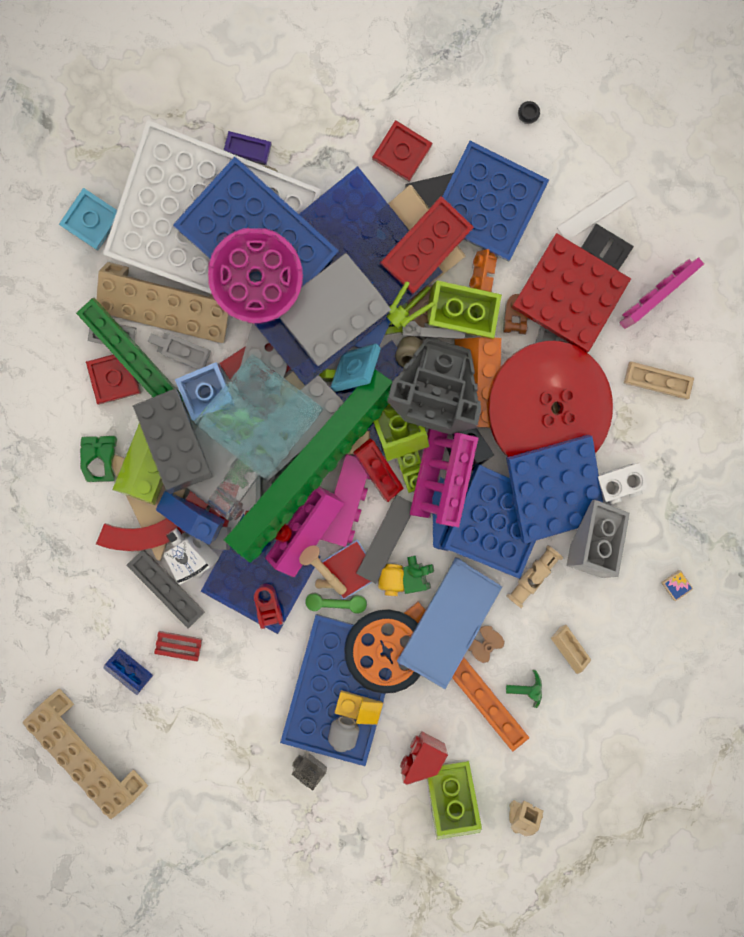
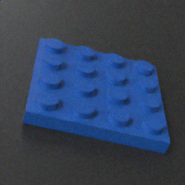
M469 141L442 197L474 227L464 240L484 250L489 249V252L509 262L549 179Z
M585 435L506 458L521 541L524 544L579 528L591 501L597 500L603 503L598 480L599 474L593 436Z
M477 464L469 479L459 527H449L441 547L520 579L536 541L527 544L521 541L510 478Z

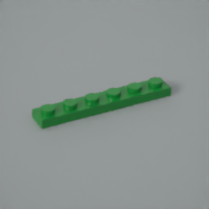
M95 298L90 299L76 312L82 321L152 397L177 389Z

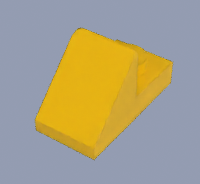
M341 690L335 714L356 719L357 724L377 725L383 702Z

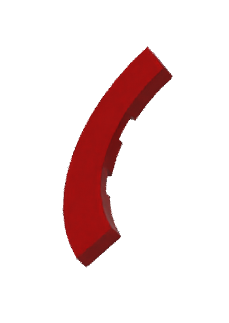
M191 491L185 499L204 510L209 506ZM167 518L142 528H121L105 523L96 545L120 551H140L170 542L166 535L176 528L181 534L185 533V531Z

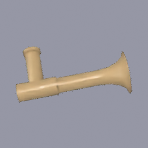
M314 545L306 548L300 555V563L302 565H313L326 579H317L315 581L316 588H333L339 595L344 594L347 590L346 587L320 561L318 546Z

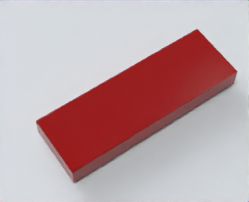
M369 438L353 452L385 501L389 502L404 489L374 440Z

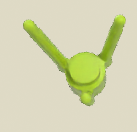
M405 282L390 306V313L386 317L399 329L402 325L405 327L410 321L435 306L436 301H432L412 315L408 313L430 290L429 286L405 308L401 305L397 308L398 303L409 286V282Z

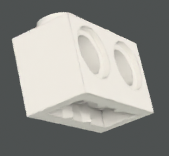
M640 463L629 464L599 474L598 476L603 502H608L609 505L622 501L621 497L629 495L630 498L643 494L642 490L648 488ZM630 475H633L636 479L633 487H630L627 483ZM609 482H613L615 485V490L611 494L606 491V485Z

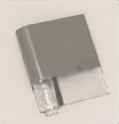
M203 418L195 429V433L213 477L189 486L187 489L228 521L237 520L244 511L242 509V499L267 465L207 419Z

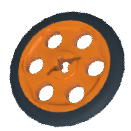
M390 609L377 610L359 619L351 628L344 648L345 661L354 679L363 687L383 694L396 693L414 684L421 675L410 668L406 670L401 669L397 659L404 649L400 644V639L405 635L411 637L418 623L410 616ZM390 623L394 626V632L391 635H384L381 628L384 624ZM370 633L374 636V642L371 645L362 643L361 638L364 634ZM380 640L383 641L384 646H386L388 649H393L390 651V657L393 663H391L389 657H387L385 654H380L383 652V645L380 642ZM363 656H370L373 659V664L370 667L366 668L361 665L360 660ZM382 668L391 670L392 675L389 679L384 680L380 678L379 671Z

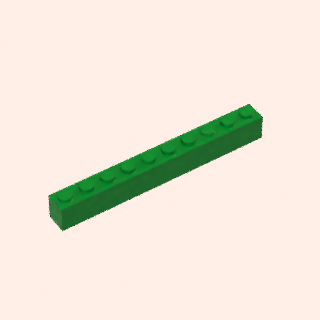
M374 369L370 383L358 386L226 536L224 541L249 563L259 557L262 549L276 537L277 532L284 524L291 520L295 511L305 504L309 495L322 484L323 479L328 473L336 468L342 457L351 451L355 442L364 436L368 427L381 416L382 411L389 404L387 401L393 381Z

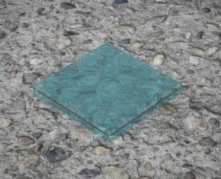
M252 354L197 417L194 424L266 480L322 413L323 408Z

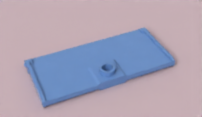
M455 557L401 655L398 657V664L410 668L446 690L502 586L473 569L460 558Z

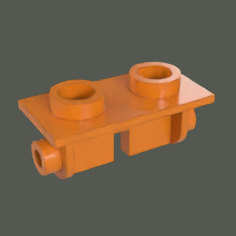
M489 249L477 251L474 257V271L469 283L470 288L492 292L494 278L487 276V273L495 274L497 257L489 252Z

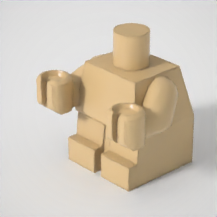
M513 800L510 803L509 812L510 828L514 833H520L524 836L534 835L539 830L544 811L536 806L533 808V805L526 801L520 804Z

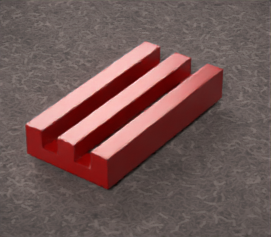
M163 631L158 632L154 654L198 662L202 645L201 638ZM162 639H174L196 643L197 645L196 647L165 642ZM161 646L195 652V655L161 649Z

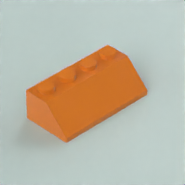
M474 337L455 339L454 345L471 350L475 371L474 380L478 387L477 396L478 401L481 402V412L477 428H490L488 397L492 382L501 368V338Z

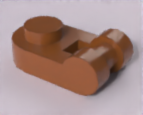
M514 294L510 296L505 305L503 332L511 333V331H516L519 334L526 335L527 317L511 308L519 295ZM512 317H520L519 323L512 322Z

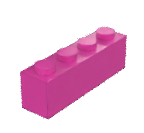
M346 454L334 495L344 505L320 539L346 547L347 542L352 543L355 531L351 530L354 521H359L362 510L358 509L360 500L365 501L368 488L364 487L366 479L371 480L358 459L354 456Z
M319 486L309 495L305 504L299 507L287 526L292 530L291 538L284 543L276 541L265 559L275 570L295 577L302 567L299 561L300 555L306 548L317 545L344 503L332 492Z

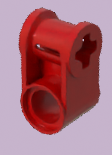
M269 584L260 585L254 594L260 628L265 629V626L277 623L282 625L283 616L274 587ZM266 590L270 593L271 598L269 600H262L259 592Z

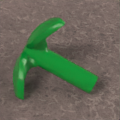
M532 670L535 675V684L533 686L506 685V694L528 695L529 698L535 701L532 706L533 708H538L542 700V681L536 670Z

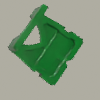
M87 436L81 438L80 468L86 482L115 481V475L111 466L115 453L114 447L117 444L116 436H100L99 438L97 436ZM99 458L104 463L105 476H94L87 468L94 459Z

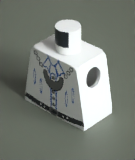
M177 528L166 535L172 546L164 552V557L179 585L209 569L219 559L205 542L191 535L184 538Z

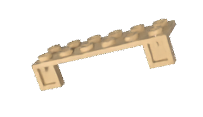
M107 262L99 270L96 300L111 316L224 343L229 314L218 305L212 294L208 297L128 277L129 267Z
M59 688L42 702L22 723L41 743L42 747L66 770L72 780L98 805L103 814L112 819L133 803L148 785L135 770H132L119 782L61 718L74 704Z

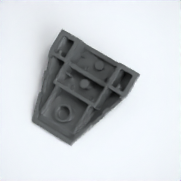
M427 337L415 352L413 358L404 366L402 372L393 380L387 402L404 421L439 432L452 434L477 428L481 412V402L478 401L477 396L478 387L474 380L475 371L471 350Z

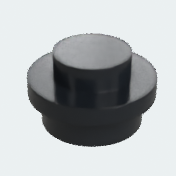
M533 101L522 103L518 109V117L525 124L536 122L540 116V108Z

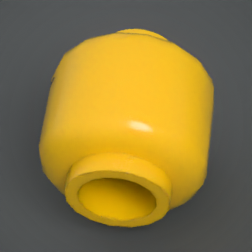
M386 564L382 569L378 579V588L385 591L386 596L398 597V592L405 591L403 585V566Z

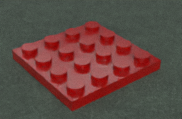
M556 233L511 308L588 353L631 278Z

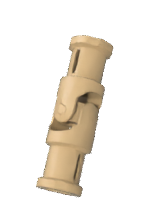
M549 545L540 559L535 560L532 568L528 569L519 579V584L512 593L506 595L521 609L529 595L534 594L544 581V578L551 574V569L558 560L563 559ZM527 579L531 580V581H532L533 583H535V584H534V585L528 584V580H527Z

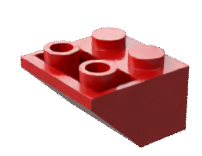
M421 731L419 737L415 736L411 742L410 748L412 750L409 756L405 755L400 764L402 780L406 785L438 775L448 756L444 742Z

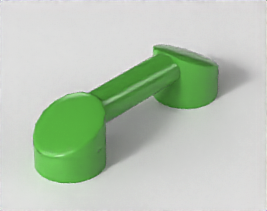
M314 592L310 593L305 600L307 608L311 611H318L321 607L350 609L353 613L359 614L367 607V601L361 595H355L350 600L323 599L319 593Z

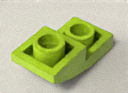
M418 451L397 458L408 493L415 491L421 464Z

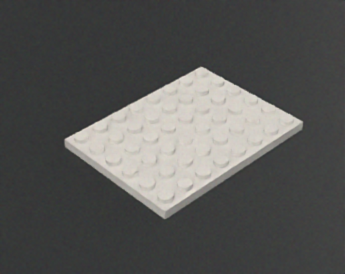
M147 120L103 255L212 294L208 282L210 259L182 235L173 224L234 156L309 224L321 189Z

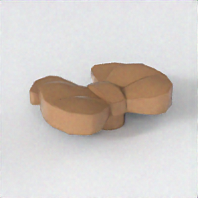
M485 625L480 627L479 631L485 640L480 643L474 639L468 649L482 663L490 660V652L494 649L504 647L503 637L497 631L492 630V626Z

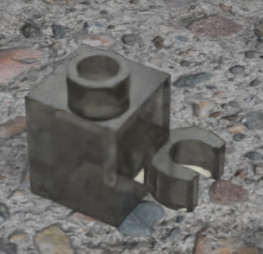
M307 751L303 756L299 754L291 765L294 767L291 775L312 791L327 771V766Z

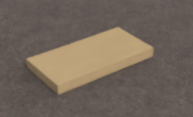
M409 185L376 215L399 243L430 208L413 186ZM458 245L427 278L430 284L466 257Z

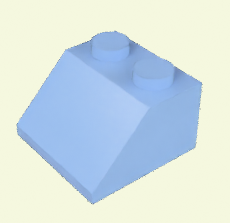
M217 362L175 379L192 421L234 404L225 375L220 364Z

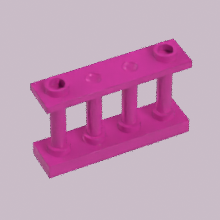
M428 428L429 447L423 450L410 515L430 518V514L433 513L437 515L436 523L459 527L478 437L455 433L453 440L448 439V434ZM445 447L452 448L449 462L442 460ZM440 469L447 470L444 484L438 482ZM435 491L442 493L439 506L432 504V497Z

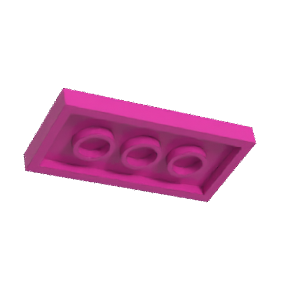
M698 257L693 261L688 259L672 271L673 274L664 278L655 286L656 288L638 300L641 304H635L622 314L624 319L619 322L621 326L626 329L637 323L704 265L703 261Z

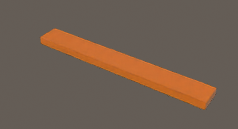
M417 601L404 614L419 623L426 610ZM463 657L452 678L512 752L529 739V736Z

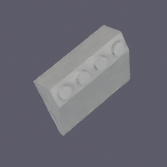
M345 253L303 285L293 306L279 318L312 362L319 366L391 309L377 289Z

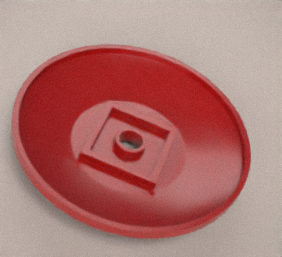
M543 341L528 345L515 352L505 361L492 382L488 397V420L497 445L507 457L585 435L593 436L596 454L604 443L611 426L613 398L608 379L600 365L591 355L570 343ZM554 402H557L560 406L557 414H554L551 410Z

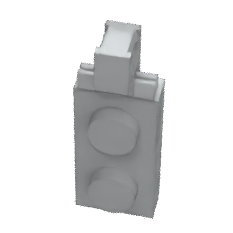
M410 321L405 327L402 326V335L463 339L465 337L463 332L430 326L428 323H424V327H420L415 321Z
M151 333L148 342L159 346L157 352L196 369L205 367L211 350L172 334L164 333L163 337H159Z

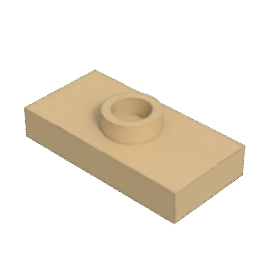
M563 625L551 639L575 673H581L590 663L591 658L568 626Z

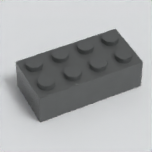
M177 389L133 405L156 467L168 493L172 494L213 477Z

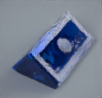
M120 648L103 667L104 670L135 695H138L153 677V674Z

